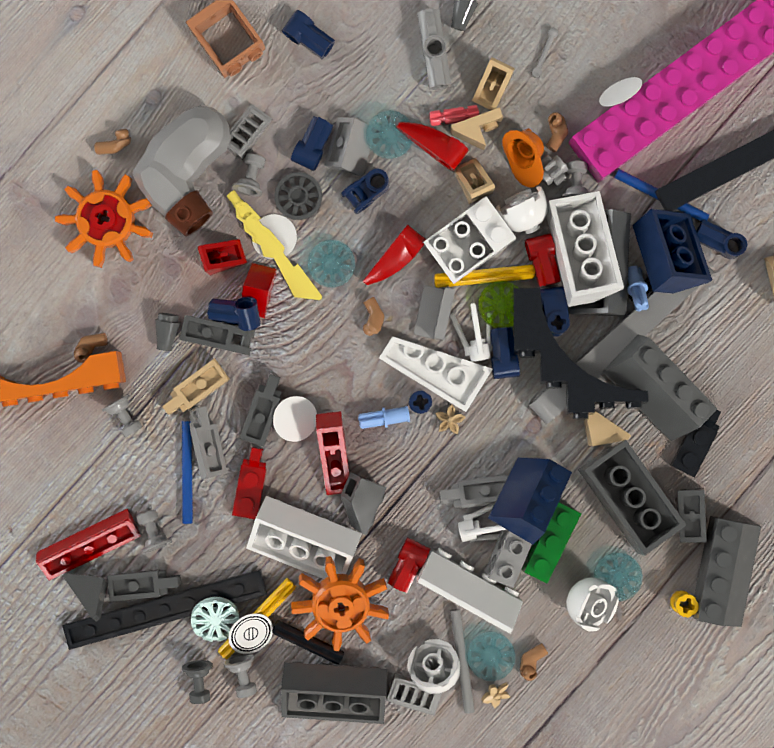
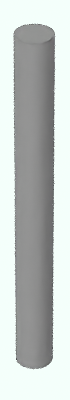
M460 609L450 610L455 650L460 661L459 678L464 713L469 714L475 712L461 612Z

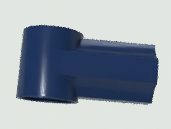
M296 10L281 30L282 33L297 45L302 44L319 58L323 59L332 50L335 40L316 27L312 19L305 13Z
M313 116L303 139L298 141L293 150L291 161L315 171L322 158L323 148L333 129V125L320 117Z
M704 219L696 230L700 244L719 252L726 259H735L747 249V240L742 234L729 232ZM729 240H733L738 244L737 252L729 250L727 245Z
M242 297L236 301L212 298L209 302L207 314L208 318L212 321L238 324L239 329L243 331L254 330L261 324L257 300L253 297Z
M513 327L491 329L493 379L519 377L518 355L514 354Z

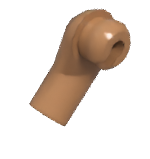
M554 112L548 117L552 137L546 144V147L553 152H557L568 135V128L565 118L560 113Z
M120 129L115 132L117 139L96 142L94 146L96 154L118 153L130 144L131 137H129V131L127 129Z
M375 297L363 302L370 314L367 323L363 325V331L368 336L380 332L385 318Z
M106 333L82 337L74 350L75 360L83 363L92 354L95 347L108 345Z
M542 643L522 655L519 670L521 676L527 681H532L537 677V661L548 655Z

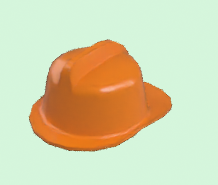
M530 128L522 132L510 130L505 133L502 139V146L511 170L521 185L534 188L543 180L544 170L541 157L544 154L543 141Z

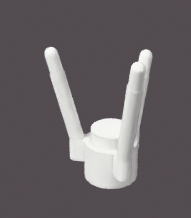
M471 303V314L476 340L470 341L471 346H469L455 314L451 313L450 317L464 347L465 356L470 355L471 362L491 358L490 330L492 329V313H487L485 342V338L481 339L476 304Z
M487 505L472 514L463 516L464 521L458 522L462 542L498 540L500 534H482L506 530L500 525L481 528L479 520L474 521L478 516L492 510L494 505Z

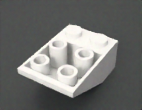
M486 196L423 243L454 284L516 241V236Z

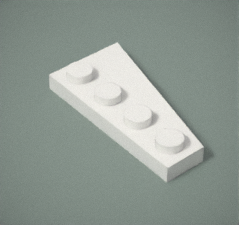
M393 336L379 357L385 363L464 412L468 410L493 370L492 368Z

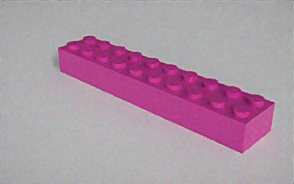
M756 0L645 82L634 96L620 104L614 105L572 136L568 144L579 159L587 163V169L597 183L608 177L774 53V0Z

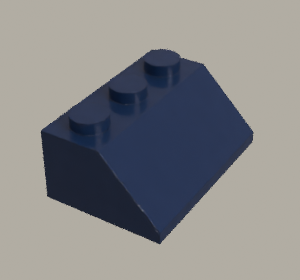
M650 209L632 225L653 292L674 294L712 281L690 214Z
M518 457L488 519L533 545L545 533L572 472L551 459Z

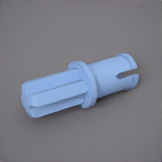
M636 265L630 266L628 268L629 285L627 292L633 298L636 311L647 310L649 308L646 295L648 285L644 282L642 269Z
M408 406L387 410L383 407L381 411L359 414L358 420L359 426L362 429L383 425L385 428H388L390 424L410 422Z

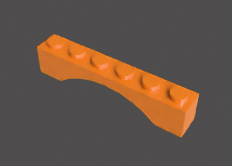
M112 351L90 355L72 373L45 384H20L0 375V403H2L3 407L18 405V400L27 399L28 403L43 401V396L53 394V399L68 397L69 391L78 390V394L94 392L93 387L103 386L104 390L119 388V383L126 382L122 353Z

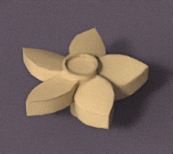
M453 405L448 407L447 414L444 412L435 413L437 418L443 421L439 426V432L449 428L451 432L458 435L459 426L457 423L462 422L466 418L461 414L455 415Z
M505 682L498 688L494 684L489 685V692L483 695L481 701L486 704L491 703L496 708L500 704L501 699L511 698L505 691L508 683Z

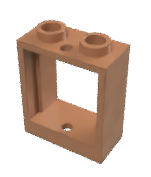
M216 0L186 21L188 28L224 78L229 75L232 77L238 74L245 63L256 61L263 55L262 51L265 50L263 41L233 0ZM229 13H232L254 44L223 65L201 33Z

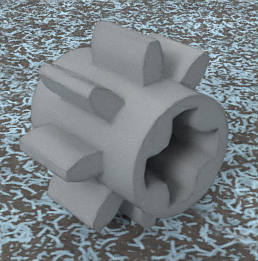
M546 155L541 160L544 170L542 181L547 186L554 183L557 187L566 180L567 177L564 173L568 171V167L558 155L552 159L549 155Z

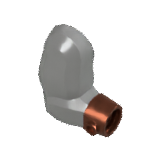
M203 105L186 110L161 129L153 137L144 155L133 170V176L138 187L151 205L163 214L165 219L185 237L200 229L213 213L200 193L194 190L193 182L203 174L208 165L226 152L227 146L231 141L230 128L225 117L216 109Z

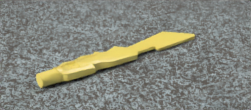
M235 190L230 192L227 198L236 209V218L243 222L245 232L252 236V242L261 246L263 256L275 259L293 296L321 300L322 295L299 264L296 266L291 264L284 254L285 247L271 230L263 226L259 221L261 217L248 203L239 197Z

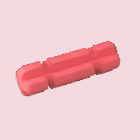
M473 105L467 106V109L458 107L444 109L443 112H440V110L431 111L429 114L431 126H438L442 123H458L479 115L478 106Z

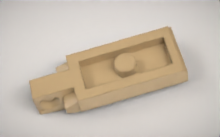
M214 358L173 388L174 391L170 393L173 399L162 407L168 415H171L179 408L182 412L190 410L228 382L230 378Z

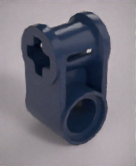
M373 169L341 192L342 197H346L354 207L356 215L364 211L376 199L386 193L390 186L388 175L381 169ZM376 176H381L385 179L384 185L380 188L371 186V180ZM354 194H356L361 201H358Z
M564 287L540 289L542 309L548 327L554 337L561 336L570 326ZM555 318L563 324L559 330H557L556 326H551Z

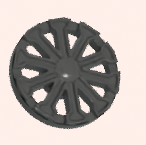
M294 172L283 177L277 184L275 203L279 211L287 218L305 220L312 217L319 210L322 203V190L316 179L309 174ZM295 177L300 178L299 185H296ZM305 180H310V183L304 188ZM286 181L290 182L292 186L291 189L285 186L284 183ZM313 187H316L317 192L308 193ZM283 190L288 195H279V192ZM310 198H317L318 201H317V203H314V202L310 201L309 199H310ZM288 200H289V202H288L287 204H285L284 206H281V204H280L281 201H288ZM305 204L312 207L313 210L308 212ZM294 205L293 212L291 214L287 213V210ZM299 206L301 207L303 212V215L301 216L297 215Z

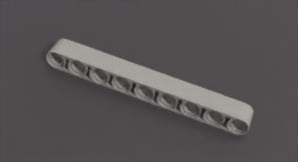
M708 266L710 274L712 275L714 271ZM699 286L674 294L652 292L647 297L649 304L647 310L638 312L634 308L582 355L575 364L588 374L599 378L604 374L602 371L638 334L642 336L648 334ZM562 384V388L558 389L546 388L529 404L530 408L545 424L551 422L567 407L566 384Z

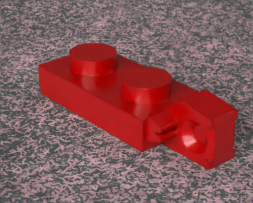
M252 447L249 460L243 459L232 516L255 520L260 510L267 473L266 463L261 462L262 448Z

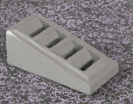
M251 104L230 129L231 141L227 149L244 160L246 154L249 153L263 134L272 118ZM254 114L263 122L259 125L249 117ZM248 122L255 127V132L249 130L244 124ZM242 130L247 135H249L250 138L246 140L244 137L238 134L239 131ZM234 138H236L244 145L242 147H239L232 141Z
M394 673L386 695V701L434 716L442 693L434 694L430 707L425 706L429 695L427 692L423 693L420 703H417L415 701L420 690L411 678ZM400 684L405 685L402 695L398 696L397 692ZM411 687L414 688V691L411 699L409 700L406 699L409 688Z

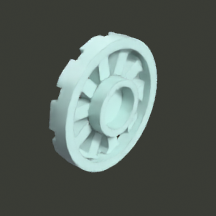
M222 597L206 598L194 607L191 614V627L195 634L202 637L203 640L213 642V640H217V642L223 641L229 637V632L232 628L229 624L234 625L240 619L239 611L235 604L228 599ZM213 603H217L218 606L213 607Z

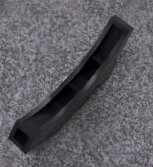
M514 288V354H519L520 358H534L535 354L540 353V384H546V388L549 389L562 388V384H566L567 415H573V419L583 420L589 419V415L595 413V404H599V409H614L615 404H626V409H640L642 404L648 402V391L625 389L605 383L575 364L560 348L548 327L542 309L540 288Z

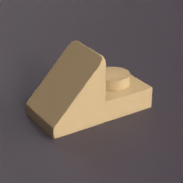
M500 107L451 125V135L484 150L486 143L481 130L484 129L485 132H489L499 127L498 124L503 119Z

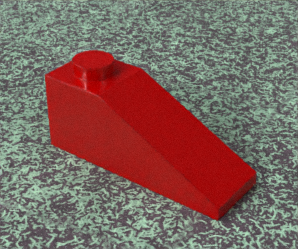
M338 411L316 414V432L326 494H341L350 474L342 413Z

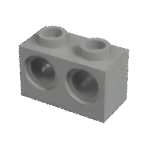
M507 529L502 530L485 569L489 579L513 588L532 544Z

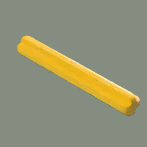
M533 265L473 270L454 284L446 273H438L434 275L435 287L441 288L533 279L535 277V269Z
M286 578L252 614L257 613L269 617L295 590L296 585ZM229 639L218 649V653L226 660L235 652L229 644Z

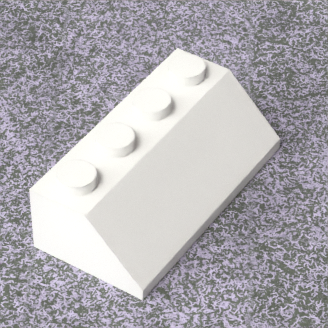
M600 191L549 200L546 216L555 245L556 258L568 307L592 303L622 290L624 285Z
M266 496L256 516L246 549L325 579L328 577L325 570V557L331 556L335 563L337 574H346L362 533L283 503L278 499Z
M431 548L423 567L417 573L418 583L511 634L523 603L521 598L518 597L519 592L507 585L503 589L495 584L496 581L489 579L486 573L480 576L473 572L474 567L462 560L460 563H457L450 559L452 555L441 548L435 551Z

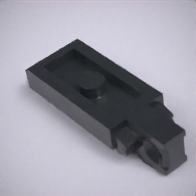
M716 410L700 428L685 435L670 466L695 478L718 433L717 431L720 426L716 422L721 411Z

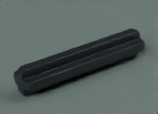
M277 620L272 629L274 635L336 665H339L343 659V650L334 651L332 645L316 637L307 640L304 638L303 631L285 622Z

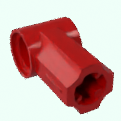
M548 233L525 239L527 256L534 266L538 286L543 287L560 282L558 267L554 257L556 255L555 245L551 234Z
M407 537L399 552V560L387 584L407 593L418 570L423 567L431 548Z

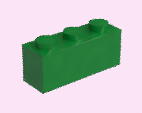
M559 502L545 533L531 546L521 568L522 571L548 584L582 513Z

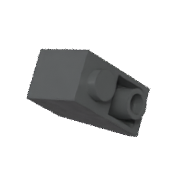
M350 472L340 496L351 527L367 535L369 529L374 524L378 507L384 500L386 487Z

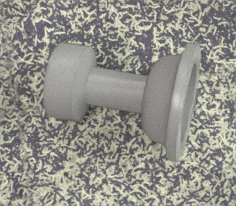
M246 154L244 163L248 165L246 177L232 185L233 189L245 195L261 196L262 190H260V185L255 179L258 169L264 168L266 159L256 154Z
M584 161L568 162V171L566 172L572 174L571 187L566 189L561 198L588 193V190L582 187V174L587 172V163Z
M129 394L124 395L102 409L103 412L106 411L110 415L117 414L124 425V428L121 430L124 437L133 434L143 427L139 420L133 421L125 409L129 405Z
M156 510L136 517L139 525H145L149 537L145 542L143 553L157 550L173 542L172 539L169 540L165 535H159L154 522L158 518Z
M253 654L237 655L224 662L225 668H229L232 673H237L240 685L235 690L238 698H246L257 693L256 684L249 681L247 670L251 667V662L254 660Z

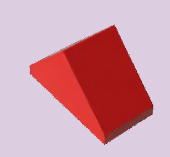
M240 239L197 247L204 270L209 275L247 263Z
M252 263L243 284L242 297L255 298L257 300L259 316L265 318L277 269Z

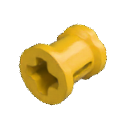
M676 591L670 598L671 608L679 615L691 617L697 613L699 604L696 598L688 592ZM688 601L689 604L688 606L681 607L680 602Z

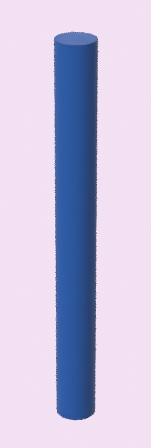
M620 169L617 170L614 176L615 179L659 200L655 194L658 188ZM688 203L677 208V210L690 214L691 217L699 221L703 219L707 221L710 215Z
M182 421V524L193 523L191 421Z

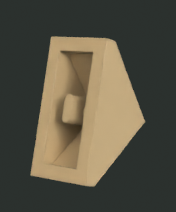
M491 57L472 101L489 110L496 109L515 68Z
M476 158L457 166L454 170L469 204L493 193L495 185Z
M596 411L593 415H589V419H583L588 446L593 447L629 440L631 437L629 433Z

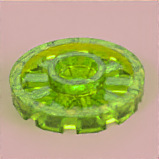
M507 281L493 282L480 294L478 311L482 319L489 326L495 328L514 326V317L511 314L513 312V299H511V296L513 295L514 288H518L515 284ZM496 286L499 288V295L494 290ZM505 287H509L510 289L507 295L504 294ZM487 292L490 293L493 299L486 297L485 294ZM483 302L491 304V306L483 307ZM494 311L490 317H487L485 314ZM499 314V323H495L494 319ZM504 315L507 317L510 323L506 324L504 322Z

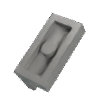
M338 117L324 166L330 169L346 170L354 175L363 176L375 128L356 118Z
M424 286L414 335L444 341L455 289Z

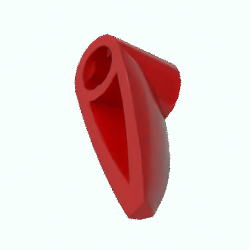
M399 122L396 126V129L451 171L457 168L469 151L456 138L450 137L432 127L409 122Z
M407 225L363 282L366 285L377 283L400 271L417 255L425 245L423 242L427 239Z

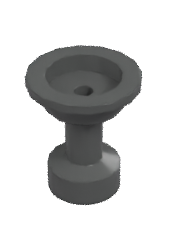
M197 660L182 666V671L188 677L193 678L194 691L189 693L190 703L203 704L210 701V691L204 689L203 677L207 676L209 670L212 669V662Z

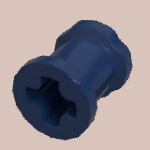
M425 391L414 392L410 396L409 406L415 413H426L432 406V398ZM417 395H421L423 399L427 398L428 403L424 404V409L422 410L419 409V406L413 405V401L417 400Z

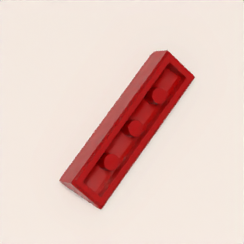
M125 509L36 553V564L50 581L141 537V534L130 511Z

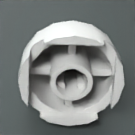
M536 187L537 192L533 193L530 188L504 200L506 206L502 209L499 205L495 208L511 231H525L526 234H530L540 228L539 224L548 213V201L542 187Z
M584 578L578 581L569 591L566 601L567 611L571 619L587 631L599 630L600 628L597 626L602 622L607 624L617 610L619 598L615 596L616 588L599 578Z
M429 639L424 641L425 644L419 648L416 646L408 658L407 669L410 677L420 690L429 694H440L448 691L456 684L460 676V661L457 653L448 642L443 640Z

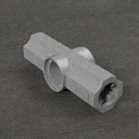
M433 8L425 9L418 12L417 16L429 89L442 90L451 87V79L440 11ZM436 45L441 49V52L431 54L428 48Z

